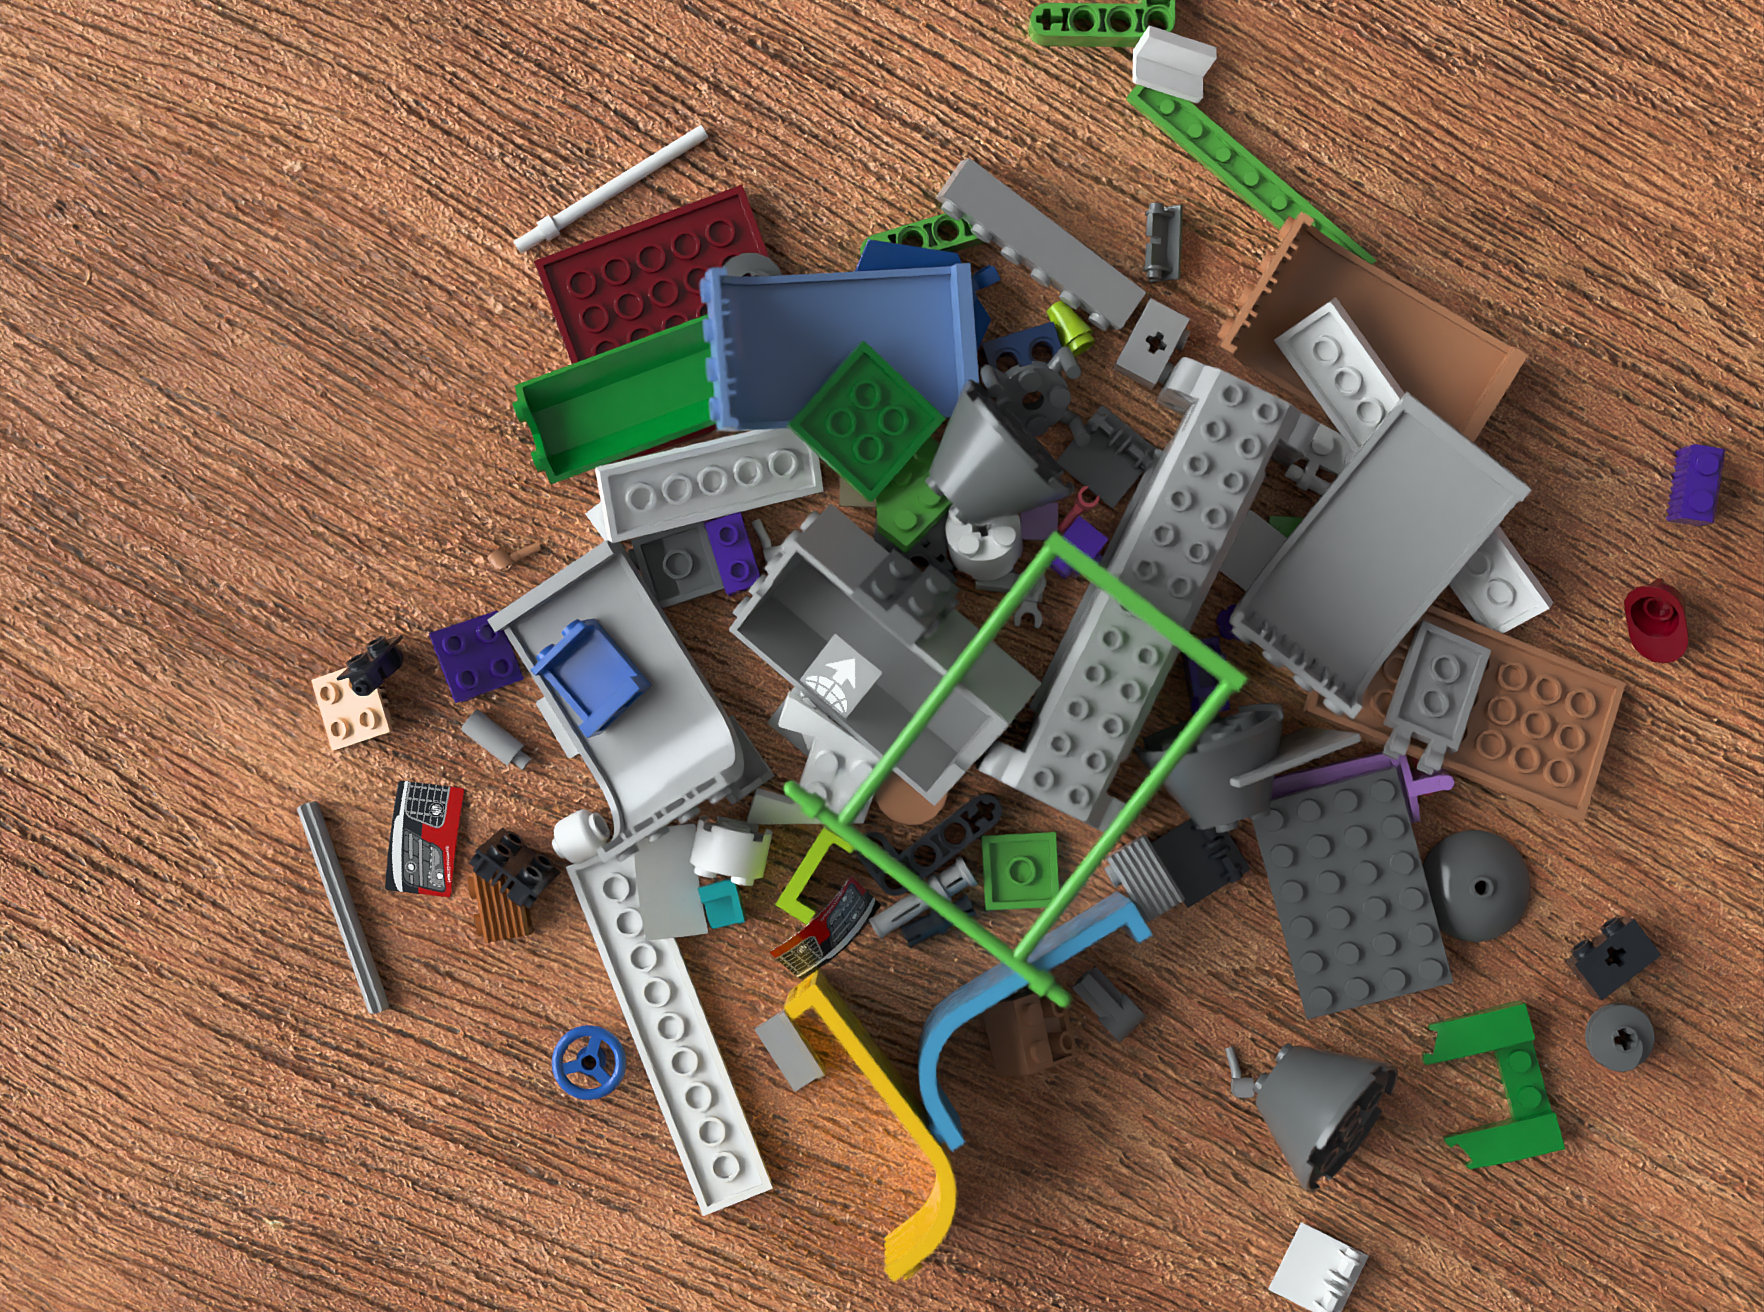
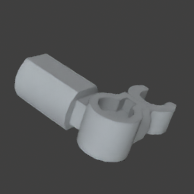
M1013 568L1008 574L995 580L980 581L976 579L975 590L1009 593L1023 573L1015 574V569ZM1044 575L1036 582L1021 602V607L1015 612L1014 626L1019 627L1021 616L1024 613H1030L1034 617V628L1039 629L1042 623L1041 612L1037 609V604L1042 603L1043 590L1046 586Z

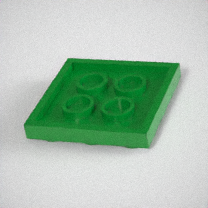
M861 341L786 426L867 502H873L946 418L865 341Z

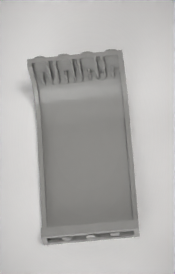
M1407 391L1249 586L1231 614L1229 623L1234 626L1231 631L1246 644L1250 645L1254 641L1265 651L1262 655L1275 667L1280 669L1284 665L1295 673L1293 680L1303 689L1310 693L1313 689L1318 691L1326 698L1323 703L1335 714L1342 716L1346 713L1353 719L1363 708L1362 698L1366 688L1390 653L1519 500L1522 502L1532 489Z
M609 540L604 541L487 619L494 632L504 630L605 795L613 817L614 835L610 842L596 849L603 863L615 856L619 863L639 851L636 843L647 838L652 843L668 833L669 829L666 824L676 818L682 824L701 812L697 805L706 799H709L711 804H714L732 793L728 786L740 779L744 772V758L737 734L721 703L620 541L611 543ZM595 618L652 686L602 734L587 738L578 728L583 720L544 675L535 676L531 669L539 662L536 656L548 645H556L564 637L562 631L572 621Z

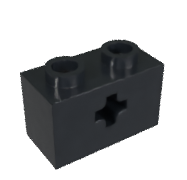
M1619 916L1613 917L1600 927L1602 933L1591 941L1585 939L1571 949L1572 955L1565 962L1591 997L1599 1000L1605 999L1661 956V953L1635 919L1624 916L1621 918ZM1608 948L1615 949L1612 953L1614 958L1612 962L1606 961L1609 957V953L1606 951Z

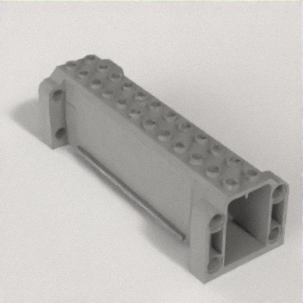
M1183 357L1169 373L1156 400V403L1182 415L1183 418L1172 440L1165 446L1164 450L1155 449L1152 455L1154 459L1146 468L1099 566L1188 633L1265 477L1264 469L1269 459L1289 467L1304 457L1320 424L1299 411L1292 404L1221 369ZM1090 582L1041 681L1042 684L1038 687L1028 707L1035 711L1032 716L1033 723L1019 751L995 740L981 755L975 769L1105 833L1126 806L1125 803L1106 794L1120 763L1127 759L1180 650Z

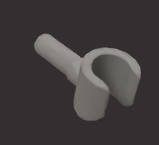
M1234 1046L1225 1048L1231 1069L1232 1094L1237 1098L1254 1097L1253 1078L1241 1077V1070Z

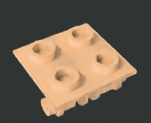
M347 668L311 680L332 751L376 736L393 733L392 725L395 724L394 720L391 719L388 707H384L385 704L389 703L388 699L382 700L381 694L385 693V688L379 689L378 687L369 696H357L353 692L352 684L348 678L337 681L336 677Z

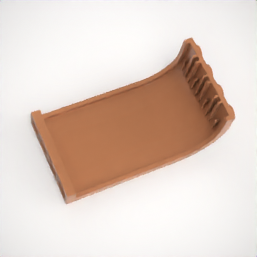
M1300 212L1295 219L1288 216L1277 234L1283 240L1276 252L1268 250L1257 267V270L1262 272V275L1256 285L1253 286L1248 283L1240 295L1237 303L1242 308L1235 320L1228 316L1219 330L1217 337L1221 338L1222 341L1218 348L1326 414L1274 340L1336 297L1404 393L1408 391L1468 439L1475 442L1525 362L1528 354L1516 347H1510L1340 246L1312 225L1315 220L1303 212Z

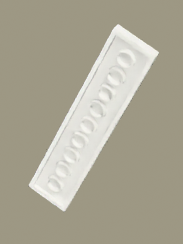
M1336 297L1274 340L1355 454L1405 394ZM1499 525L1449 583L1477 624L1502 634L1550 609L1554 603Z
M634 854L620 863L616 856L603 863L600 856L597 855L582 863L566 867L702 1215H708L773 1189V1183L676 938L653 941L645 939L637 895Z

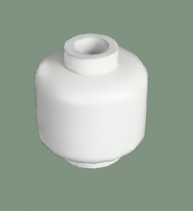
M581 809L560 820L555 825V838L552 840V845L560 858H566L573 864H579L598 855L596 849L607 844L610 831L606 821L599 813H592L589 810Z

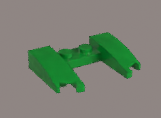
M1516 1000L1428 1024L1429 1030L1437 1031L1433 1054L1426 1052L1422 1054L1424 1065L1494 1051L1512 1118L1443 1136L1444 1142L1450 1148L1458 1144L1472 1159L1465 1164L1468 1169L1513 1162L1565 1149L1557 1116L1551 1110L1532 1040H1535L1526 1003Z

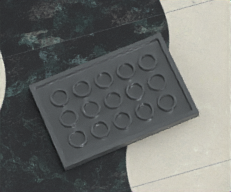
M1393 765L1272 797L1269 806L1271 814L1264 818L1252 820L1307 1020L1453 983L1396 767Z

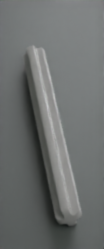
M316 801L302 804L297 808L367 1010L370 1014L382 1012L389 1008V1003L319 804Z

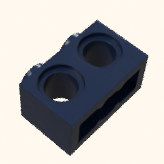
M1052 321L983 342L981 352L985 365H990L998 369L996 361L1004 356L1011 357L1017 365L1023 367L1032 365L1031 361H1036L1032 356V350L1035 347L1045 346L1049 348L1053 358L1061 348V344Z

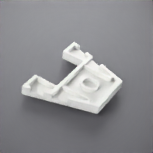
M789 691L779 720V727L815 737L799 785L810 794L816 792L827 801L825 805L839 815L879 763L880 759L843 727L829 719L825 712L819 708H812L802 701L801 696ZM759 788L755 791L746 822L748 824H823L816 817L812 820L801 812L800 809L802 807L790 797ZM872 798L853 823H864Z

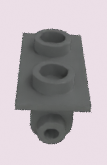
M1150 203L1149 210L1145 211V216H1147L1146 236L1150 237V243L1146 244V258L1143 271L1147 272V279H1149L1150 283L1180 279L1183 205L1164 207L1163 203Z

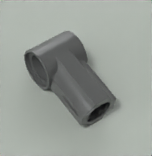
M1095 965L1086 971L1072 986L1074 991L1099 1016L1097 1019L1119 1042L1124 1040L1147 1018L1125 993L1121 994Z

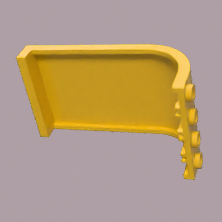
M818 969L789 991L784 1009L794 1020L809 1007L813 1006L927 1155L936 1171L935 1184L925 1204L913 1216L884 1237L886 1241L884 1243L886 1251H884L886 1259H884L886 1265L884 1270L893 1282L900 1277L907 1280L923 1267L921 1261L940 1244L950 1227L954 1215L956 1186L949 1146L947 1142L942 1145L937 1142L928 1126L930 1124L927 1115L928 1110L821 970Z

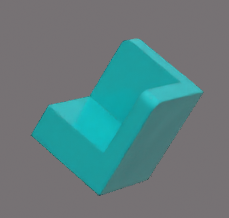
M731 878L702 885L698 888L701 903L704 902L709 925L712 929L735 923L741 924L747 921L739 886L731 882Z

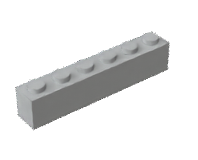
M970 158L960 161L935 197L943 203L941 209L948 216L957 221L963 218L973 226L971 232L976 237L986 243L992 240L1002 248L1000 253L1004 258L1015 265L1024 264L1032 270L1030 276L1044 287L1052 285L1061 292L1059 298L1064 303L1074 309L1081 307L1090 314L1088 320L1103 331H1107L1108 328L1110 330L1122 329L1146 294L1143 289Z

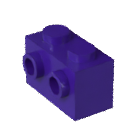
M1080 516L1076 518L1061 536L1097 564L1103 559L1098 552L1109 540ZM1057 556L1049 565V568L1063 579H1066L1068 576L1075 579L1080 575V573Z

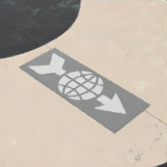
M835 633L801 677L800 681L846 719L883 672ZM796 687L791 690V692L801 696L802 701L812 708H819ZM786 697L767 723L806 756H809L815 737L779 727V720L787 699Z

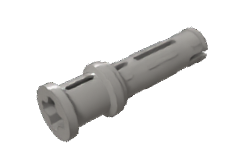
M961 856L956 858L955 864L938 875L932 873L927 879V884L949 901H951V896L971 885L974 887L978 884ZM912 892L878 915L869 918V922L879 938L883 939L884 936L914 919L931 906Z

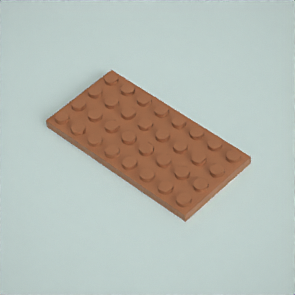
M1430 605L1378 669L1364 692L1362 698L1363 708L1353 719L1346 713L1339 716L1331 711L1323 703L1326 698L1315 689L1308 693L1302 711L1303 714L1351 733H1358L1361 737L1385 746L1393 728L1383 723L1417 624L1421 621H1426L1488 648L1491 652L1458 751L1453 754L1445 752L1441 768L1573 821L1581 822L1586 817L1626 683ZM1410 737L1409 746L1405 754L1420 760L1428 744Z

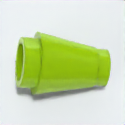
M1061 300L1048 308L1046 313L1049 316L1050 322H1054L1061 348L1069 347L1076 357L1094 345L1093 330L1070 306Z

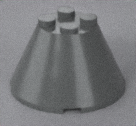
M972 379L963 385L929 470L930 476L925 480L927 485L938 496L941 497L944 494L954 504L950 510L964 525L970 523L973 526H984L1070 497L1075 492L1074 486L1070 481L1066 485L1063 484L1059 477L1064 471L1056 460L1008 408L1002 411L991 399L992 397L989 396L987 389Z
M1261 703L1239 706L1240 713L1222 718L1218 712L1162 784L1200 829L1215 827L1218 833L1226 832L1237 828L1239 820L1248 817L1250 820H1255L1271 814L1269 806L1275 774L1240 788L1231 786L1230 779L1253 771L1269 763L1278 755L1284 720V712L1281 705ZM1192 719L1174 724L1144 738L1145 747L1140 749V745L1135 746L1137 757L1150 772L1157 766Z
M1287 1043L1276 1057L1275 1061L1278 1062L1270 1074L1264 1072L1258 1078L1253 1091L1258 1094L1256 1107L1298 1182L1307 1192L1313 1193L1321 1187L1316 1182L1323 1176L1331 1180L1365 1140L1383 1112L1377 1105L1384 1092L1390 1096L1394 1090L1398 1078V1069L1390 1062L1301 1045L1294 1047Z

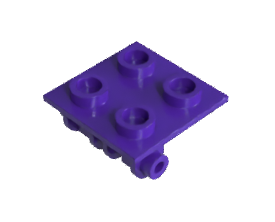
M498 610L429 633L455 703L466 702L475 698V696L524 679L504 630L494 632L487 620L498 613Z

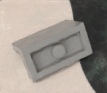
M785 1009L755 1027L754 1030L794 1092L814 1079H821L826 1075V1068L795 1020L790 1017Z

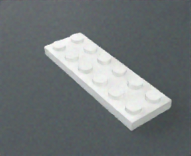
M789 428L753 430L595 467L607 538L611 543L823 492L819 456Z

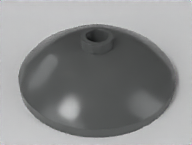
M1481 830L1456 832L1443 838L1433 846L1422 863L1439 929L1451 937L1471 942L1497 938L1515 926L1527 908L1531 889L1527 865L1518 850L1507 840L1496 834ZM1482 880L1486 884V890L1482 894H1477L1475 884Z

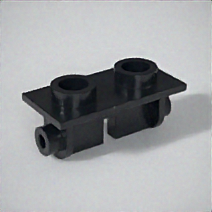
M399 635L387 639L385 636H380L370 641L365 646L367 649L365 653L358 654L346 662L348 668L336 677L337 681L348 678L352 684V690L357 696L371 695L384 682V679L389 678L403 665L404 655L396 647V644L404 637Z

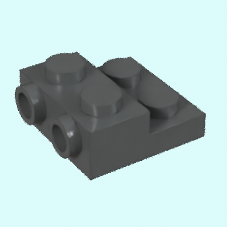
M704 521L648 534L631 540L633 549L628 550V555L637 570L641 571L644 581L662 610L725 590Z
M895 549L883 559L851 595L910 647L921 635L928 640L942 623L937 618L938 615L945 620L960 603L954 598L960 589L949 581L945 575L941 574L932 565L922 573Z

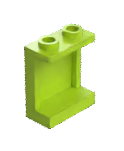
M826 825L775 904L806 925H808L815 914L817 906L802 898L799 894L831 844L835 843L851 854L855 850V847Z

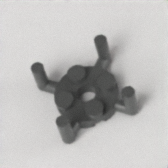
M1069 347L1060 348L1049 363L1031 361L1032 365L1023 367L1016 365L1005 373L990 365L982 367L980 375L989 396L995 398V403L1002 411L1008 408L1034 436L1045 434L1051 426L1060 421L1069 426L1079 446L1089 444L1091 438L1082 418L1067 409L1071 401V394L1061 371L1064 369L1067 377L1070 379H1076L1081 374V369ZM1038 391L1041 393L1039 399L1033 403L1022 401L1029 392Z

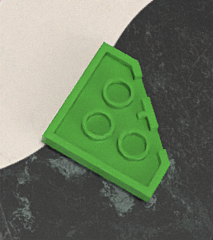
M932 437L925 441L875 498L878 533L906 554L953 505L944 494L941 497L938 496L925 481L930 476L929 470L940 445Z

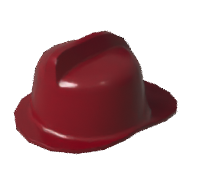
M1657 578L1653 583L1631 590L1624 600V611L1633 647L1641 656L1652 662L1664 664L1674 662L1682 657L1689 642L1685 600L1682 594L1675 587L1664 583L1663 578Z

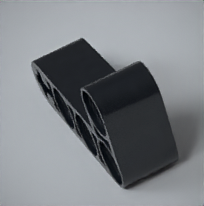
M986 793L978 794L900 853L895 850L882 833L868 831L864 835L867 838L879 839L884 846V851L923 880L993 827L1000 820L1002 807L994 796ZM979 801L985 804L992 802L994 805L990 810L992 817L987 820L982 816L973 823L979 828L972 833L969 823L960 815L967 811L968 816L972 817L978 812L976 804ZM955 822L962 824L965 829V836L962 841L958 843L948 842L944 837V830L947 825ZM922 845L931 846L936 853L935 860L927 866L918 864L914 859L915 850ZM856 849L859 860L885 893L898 896L909 890L904 885L899 888L889 887L884 880L886 871Z

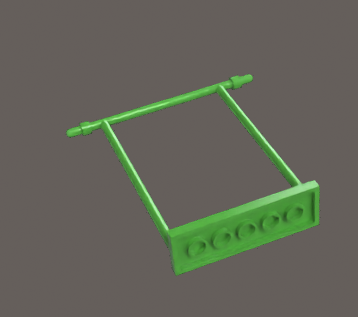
M1054 531L1043 549L839 815L825 805L827 801L816 792L810 794L794 781H789L785 784L784 792L802 807L800 809L801 812L812 820L816 817L1027 980L1030 983L1028 987L1040 996L1045 994L1059 1006L1067 1007L1072 1002L1071 995L1055 983V977L1044 968L1038 970L1027 961L1028 957L1232 693L1238 691L1248 678ZM1057 556L1214 675L1221 683L1018 946L1012 950L851 824Z

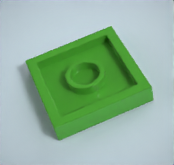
M1056 832L981 835L985 910L1048 907L1059 892Z

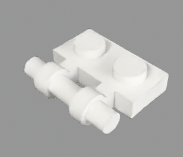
M1319 423L1316 434L1305 456L1302 457V459L1307 461L1304 469L1292 464L1287 468L1284 476L1297 482L1296 486L1304 491L1310 489L1323 495L1331 483L1315 476L1318 467L1338 476L1354 457L1355 453L1340 433Z

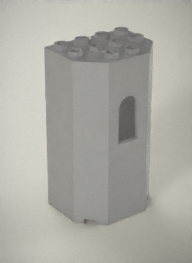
M830 504L821 514L813 511L801 525L802 533L795 529L784 541L781 547L784 548L783 551L785 553L778 552L765 567L769 575L766 577L762 574L749 589L753 597L750 599L746 596L735 608L733 614L737 618L728 630L881 760L980 630L954 609L945 620L938 615L937 618L942 623L928 640L921 635L910 647L851 596L856 588L889 553L835 506ZM835 633L883 672L846 719L800 681L801 677ZM991 641L893 771L935 806L1007 728L1042 683Z

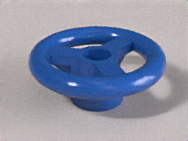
M584 1025L568 1031L558 1041L552 1055V1070L557 1083L566 1093L582 1100H596L609 1095L619 1086L626 1071V1054L621 1042L612 1032L600 1026ZM591 1036L589 1044L578 1052L575 1060L563 1063L565 1051L572 1042L581 1037ZM602 1040L611 1047L615 1056V1069L612 1076L604 1070L607 1057L605 1051L600 1047ZM585 1056H593L596 1060V1066L593 1068L587 1067L584 1064ZM580 1071L584 1075L594 1076L602 1086L584 1089L573 1084L566 1075Z

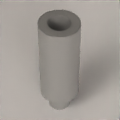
M478 709L470 715L461 728V731L506 766L514 763L521 770H524L532 760L522 751L525 745Z

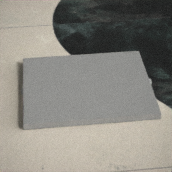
M1305 727L1281 737L1278 755L1272 761L1253 771L1231 778L1230 784L1239 788L1360 742V735L1358 733Z

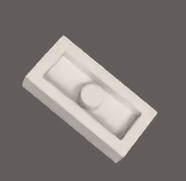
M1149 25L1133 49V82L1159 92L1199 103L1203 98V77L1217 58V47Z

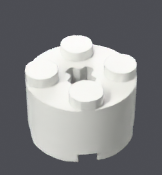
M949 509L945 532L950 558L954 566L960 572L963 571L972 575L973 579L980 581L995 580L1008 574L1023 552L1021 524L1018 514L984 526H973L970 523L966 525L961 523Z
M700 816L690 862L695 865L694 873L708 878H716L717 873L732 876L731 882L753 886L754 880L762 878L764 875L773 832L766 829L763 835L758 833L759 825L748 824L746 823L747 821L718 816L717 823H707L709 816Z

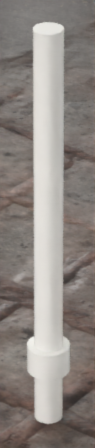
M699 125L552 218L548 215L537 222L538 226L513 241L522 254L545 239L549 242L560 235L559 230L707 139V133Z

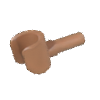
M539 542L509 555L503 547H499L488 556V561L497 572H506L515 562L542 549Z

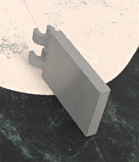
M1421 621L1417 624L1383 723L1393 728L1384 746L1383 755L1397 760L1399 755L1404 756L1409 746L1410 737H1414L1428 744L1421 755L1417 769L1429 775H1432L1434 770L1439 771L1445 752L1453 754L1458 751L1491 650L1426 621Z

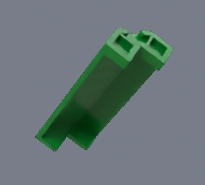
M708 314L514 385L518 400L512 402L519 422H527L533 435L536 450L530 453L538 473L545 471L550 484H554L595 469V467L603 466L716 424L717 421H711L709 409L710 397H715L713 381H708L706 360L707 358H712L710 342H705L703 332V320L708 318Z

